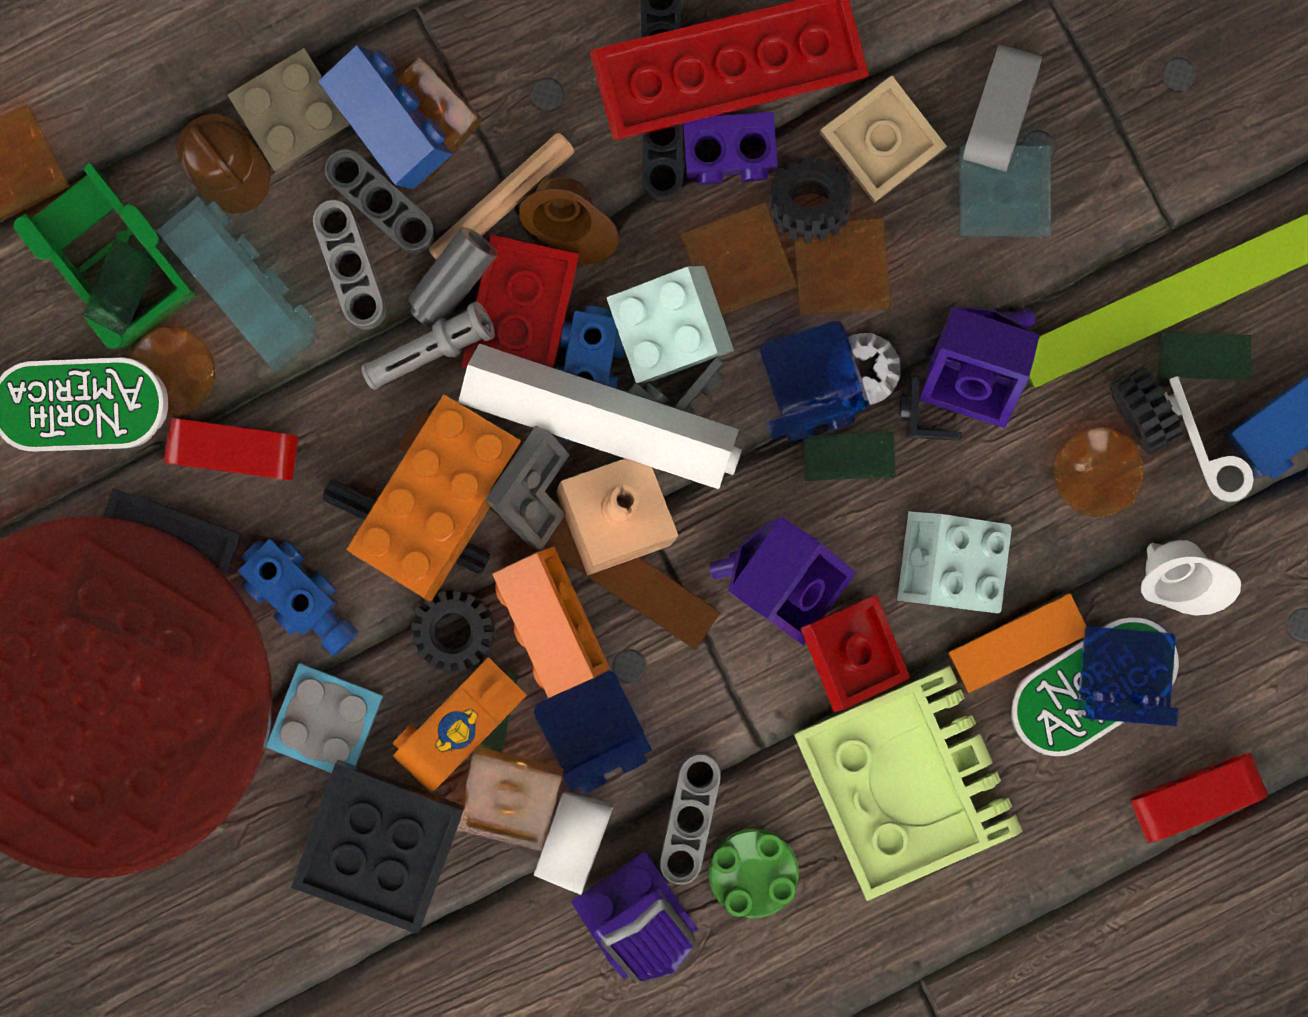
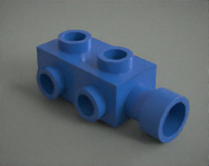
M586 306L585 312L574 311L573 322L564 321L560 347L567 348L565 366L556 365L557 370L575 376L587 373L593 377L594 382L617 389L619 376L611 375L613 358L623 357L624 347L614 318L611 317V310L596 306ZM590 329H596L602 335L600 342L595 345H590L584 340L585 333ZM557 436L558 439H562V440H566V441H570V442H575V441H572V440H569V439H566V438H562V437Z
M269 539L266 543L258 540L242 556L241 559L245 564L238 570L246 579L241 584L242 587L259 603L266 599L278 611L273 616L274 619L288 633L293 635L298 631L301 635H307L313 630L323 640L321 645L333 657L338 655L358 635L359 631L347 619L342 621L332 611L338 604L332 597L333 593L337 590L335 586L319 571L311 576L300 565L305 557L288 540H285L281 545L273 539ZM268 562H272L277 568V574L271 580L266 579L262 574V568ZM300 594H304L309 600V606L303 612L298 611L294 606V600Z

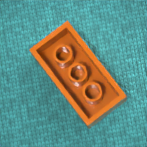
M443 394L346 550L431 603L490 508L485 499L523 443Z

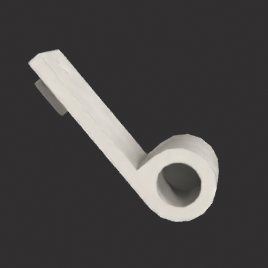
M1178 376L1169 379L1174 394L1168 396L1167 392H1165L1164 395L1167 400H1170L1173 406L1171 408L1177 416H1183L1206 483L1213 495L1226 502H1236L1245 498L1252 490L1254 482L1250 466L1243 459L1235 456L1221 457L1209 462Z

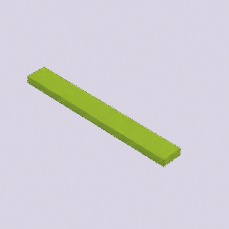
M1308 214L1040 336L1028 379L1032 388L1039 387L1308 264Z

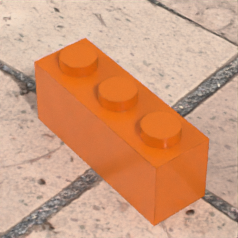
M555 546L535 553L492 574L496 582L495 591L497 597L508 608L514 622L515 636L518 642L526 648L533 663L534 678L538 685L545 690L548 698L610 670Z

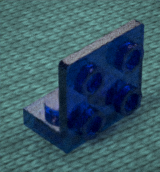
M1085 627L1077 716L1092 720L1177 726L1179 708L1170 706L1176 636L1173 633Z

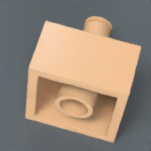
M625 458L565 479L560 482L556 490V495L562 511L566 514L567 524L587 576L669 547L678 537L658 481L650 466Z

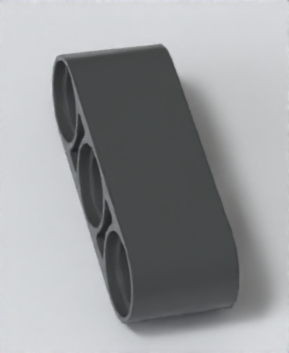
M339 150L328 158L325 165L326 178L339 194L405 252L420 255L429 251L430 246L435 243L436 231L433 223L422 210L354 151ZM345 162H354L359 167L357 178L347 184L338 182L336 179L338 167ZM378 192H388L393 198L390 209L381 214L370 211L369 203L372 196ZM414 221L425 224L427 229L426 236L422 241L416 244L404 241L403 230L407 224Z

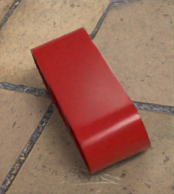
M170 418L163 463L293 481L299 436Z
M1252 752L1229 758L1131 798L1130 802L1146 842L1151 843L1259 802L1269 795Z

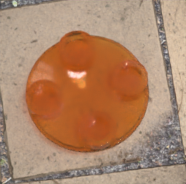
M160 327L146 335L136 345L130 358L139 360L149 366L148 368L152 369L155 375L160 377L166 387L168 395V412L166 417H180L190 414L204 404L213 389L216 369L210 349L199 336L183 328Z
M1096 427L1085 429L1069 438L1060 449L1054 467L1055 483L1063 500L1075 511L1091 517L1112 516L1135 503L1143 481L1142 459L1135 442L1128 436H1124L1120 432L1109 428Z

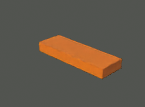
M1068 593L947 653L967 693H971L1089 635L1090 632L1071 593Z

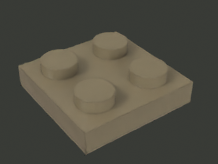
M305 48L228 94V97L276 173L352 128L318 82L322 76Z

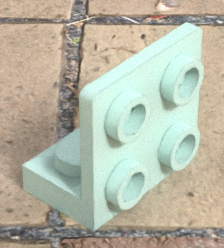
M908 511L897 601L1000 613L1007 570L1011 525L944 514Z

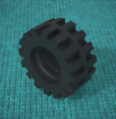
M805 157L801 158V164H797L793 160L787 163V170L781 167L776 172V178H773L771 182L770 212L773 223L778 224V230L782 234L789 231V239L797 241L799 237H804V243H812V238L817 237L819 242L827 241V234L830 233L835 237L840 233V226L846 227L851 211V184L848 182V177L844 170L838 172V165L831 162L827 166L825 165V159L818 157L816 162H810V158ZM809 193L818 194L828 199L826 203L815 207L801 206L793 200L802 194Z

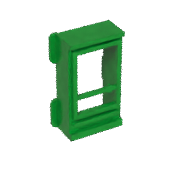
M89 163L82 168L87 174L83 179L33 218L27 214L17 218L14 222V229L38 259L46 260L49 258L86 304L87 308L84 311V318L103 343L111 349L120 347L128 350L196 297L197 294L157 245L159 242L158 234L140 211L133 205H125L102 173ZM116 210L129 228L126 231H119L116 239L79 268H76L63 250L112 211ZM134 234L176 288L123 328L82 274L120 244H127L130 241V236Z

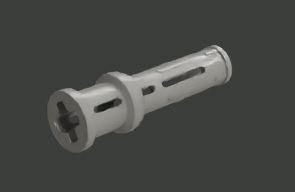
M473 302L469 304L468 311L450 320L445 318L437 320L431 332L401 345L397 349L371 362L364 363L361 366L363 377L371 389L377 390L382 385L412 372L443 355L457 357L461 355L463 348L481 339L484 341L493 339L495 337L493 323L485 308L479 302ZM467 327H470L469 329H467V330H465V331H463V332H460L461 330H463V329H465V328H467ZM416 352H420L419 354H417V355H415V356H413V357H411V358H409V359H407V360H405V361H403V362H401V363H399V364H397V365H393L394 363H396V362H398V361H400V360H402V359H404V358H406V357H408V356H410V355H412V354H414V353H416Z

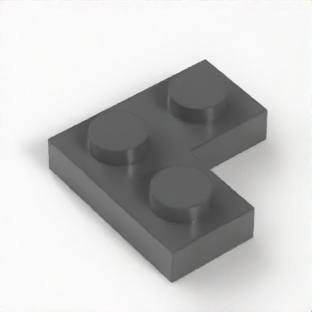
M535 426L485 500L528 546L541 551L566 515L546 494L545 490L570 454L548 430Z

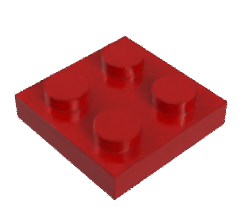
M877 595L867 597L800 627L834 712L849 708L910 679Z

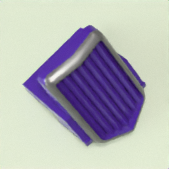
M646 851L582 893V895L570 901L609 963L623 979L629 977L636 982H644L674 974L695 946L693 933L699 930Z

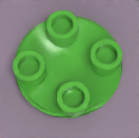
M744 829L731 834L718 845L709 865V882L713 894L730 914L737 917L762 918L778 912L794 898L799 880L798 862L791 847L780 836L764 829Z

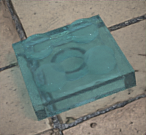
M960 146L959 238H1049L1051 236V146H1015L1007 172L963 160L966 146Z

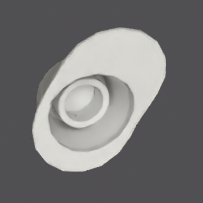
M1177 540L1164 545L1151 543L1147 547L1146 576L1141 583V593L1146 600L1182 613L1197 616L1209 615L1224 610L1239 595L1241 580L1237 573L1226 565L1208 559L1196 544L1188 540Z

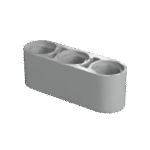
M1002 44L998 45L968 137L963 160L1007 172L1043 56Z
M337 200L325 201L315 210L313 225L342 311L346 319L357 328L363 330L374 329L384 321L387 309L357 218L352 210L343 202ZM333 212H342L347 217L346 227L338 234L327 233L324 228L325 219ZM348 254L358 255L362 262L360 271L352 277L342 276L338 267L340 260ZM365 296L374 298L376 311L373 316L365 320L357 319L353 313L354 303L357 299Z
M695 752L688 755L680 766L662 847V873L669 882L676 885H685L692 882L701 870L720 784L721 771L718 763L711 755L704 752ZM698 761L708 763L713 769L711 780L703 786L694 785L687 778L688 768ZM687 806L697 807L703 813L701 825L693 830L682 828L677 821L679 811ZM686 851L693 857L694 864L688 872L677 874L669 868L667 861L673 852Z

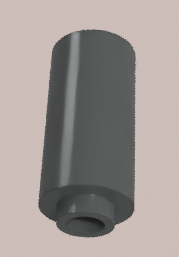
M461 227L408 296V301L412 305L410 308L411 314L427 326H432L433 323L441 318L448 320L498 256L496 249L474 230Z

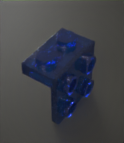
M832 321L770 340L761 346L760 353L780 414L766 422L771 439L787 435L789 442L815 434L813 429L815 426L828 423L829 429L834 430L856 422L854 415L870 405L845 327L840 321Z
M611 670L539 703L534 709V715L563 771L562 776L570 792L580 787L582 793L586 794L607 783L605 774L621 767L625 774L648 762L645 754L652 751V746L615 673Z

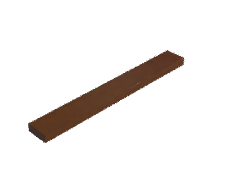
M424 410L420 413L398 448L406 453L408 452L428 420L429 413ZM550 497L556 503V505L562 510L560 503L552 497ZM490 506L489 510H491L492 512H494L495 514H497L498 516H500V515ZM564 516L544 547L548 549L555 546L561 559L587 576ZM640 557L587 576L694 650L697 649L720 615L719 611Z

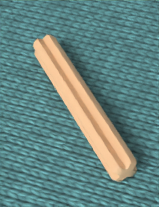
M559 133L551 137L429 248L431 255L437 260L461 227L470 228L483 236L532 192L544 176L552 174L573 155L574 149L569 141Z

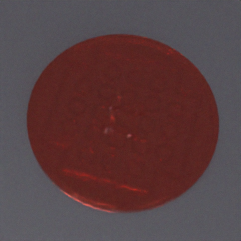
M71 517L44 522L18 531L0 540V852L42 871L80 878H113L136 874L158 867L181 856L213 833L236 809L260 767L267 746L272 718V678L267 652L249 608L236 588L205 556L174 536L142 523L111 517Z

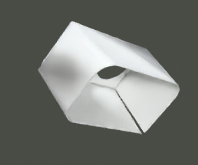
M564 791L534 876L582 895L614 804Z

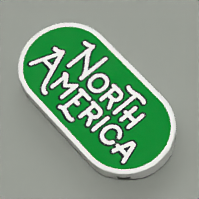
M131 358L49 360L19 363L9 368L0 376V436L13 447L33 452L137 447L151 439V436L164 423L168 412L167 390L160 377L155 375L153 370L148 368L149 366Z
M1121 618L1106 624L1028 674L1019 683L1011 706V719L1018 736L1029 747L1050 756L1070 755L1088 746L1160 700L1171 689L1177 677L1179 667L1178 653L1172 638L1162 627L1143 618Z

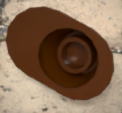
M206 114L190 121L182 130L177 143L178 160L184 172L205 199L217 209L230 214L246 213L258 207L267 196L270 187V168L261 152L242 128L229 117L220 114Z
M544 176L539 181L536 192L527 196L520 205L519 218L523 227L551 248L579 254L578 263H600L610 258L618 247L619 234L616 225L603 211L593 204L589 190L577 180L564 177L552 179L549 176Z

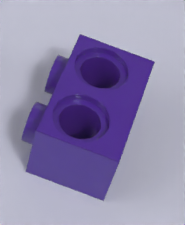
M774 112L713 116L683 124L686 178H696V184H719L723 182V176L741 175V181L744 182L763 181L768 179V173L776 172L777 152ZM752 137L759 139L765 146V153L758 159L746 158L740 151V144L743 140ZM703 141H712L718 145L721 154L713 162H703L695 154L696 146Z

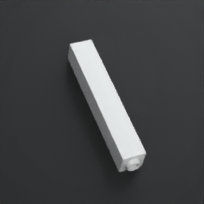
M482 344L478 345L468 363L458 401L460 404L532 428L538 426L548 430L553 435L716 489L720 488L725 473L734 475L742 449L734 447L739 429Z

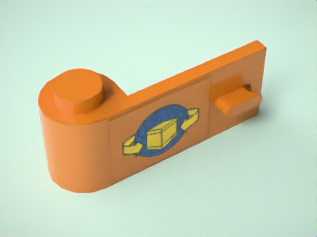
M488 657L418 730L410 724L392 743L398 748L393 757L432 794L527 694Z

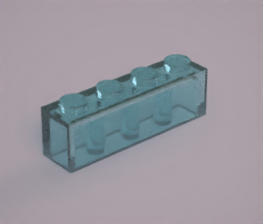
M196 197L156 232L271 369L279 373L320 339L312 330L318 323L302 304H299L294 309L283 296L289 288L272 269L266 274L254 261L260 254L248 239L242 235L236 240L225 227L231 222V219L214 200L207 205L200 197Z

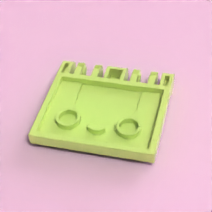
M950 665L794 733V737L866 901L1023 832L1016 814L999 819L985 827L981 824L983 821L1010 810L1012 805L1009 798L994 800L977 811L973 806L970 796L992 789L1001 781L997 772L987 774L966 785L962 781V777L993 763L981 734L970 736L949 747L944 740L976 725L973 716L959 717L942 728H939L933 713L958 705L960 701L965 699L960 689L934 699L929 703L927 701V696L957 683Z

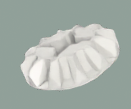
M873 333L853 334L840 342L830 357V381L836 392L851 403L859 405L878 403L893 392L899 381V356L889 341ZM877 354L879 357L875 360L876 364L872 369L877 374L876 377L880 382L878 383L875 379L872 380L865 376L861 380L858 379L855 384H852L851 380L855 377L854 374L858 368L853 363L854 360L849 356L852 355L856 359L859 358L865 361Z

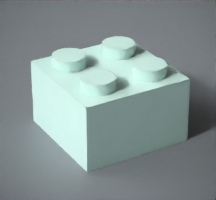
M688 266L607 297L636 383L655 381L734 351L705 266Z

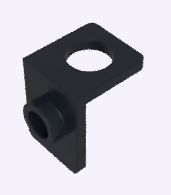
M912 375L909 378L908 394H901L899 405V420L907 421L906 438L961 440L962 432L917 430L920 376Z

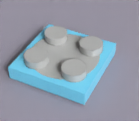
M299 663L266 748L332 773L337 760L356 766L384 695Z

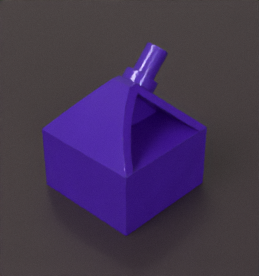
M953 306L930 358L919 400L1005 428L1030 377L1040 337L1038 333L1027 328L1035 323L1033 312L1029 308L1012 314L1008 311L1000 313L981 307Z
M783 517L770 521L752 533L741 543L737 551L730 553L729 558L711 562L709 566L711 576L715 580L731 576L728 592L803 646L806 641L800 627L825 617L856 573L823 544Z

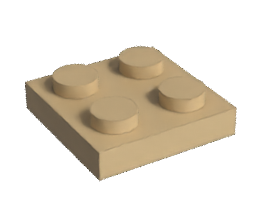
M892 75L820 130V134L874 203L947 147Z

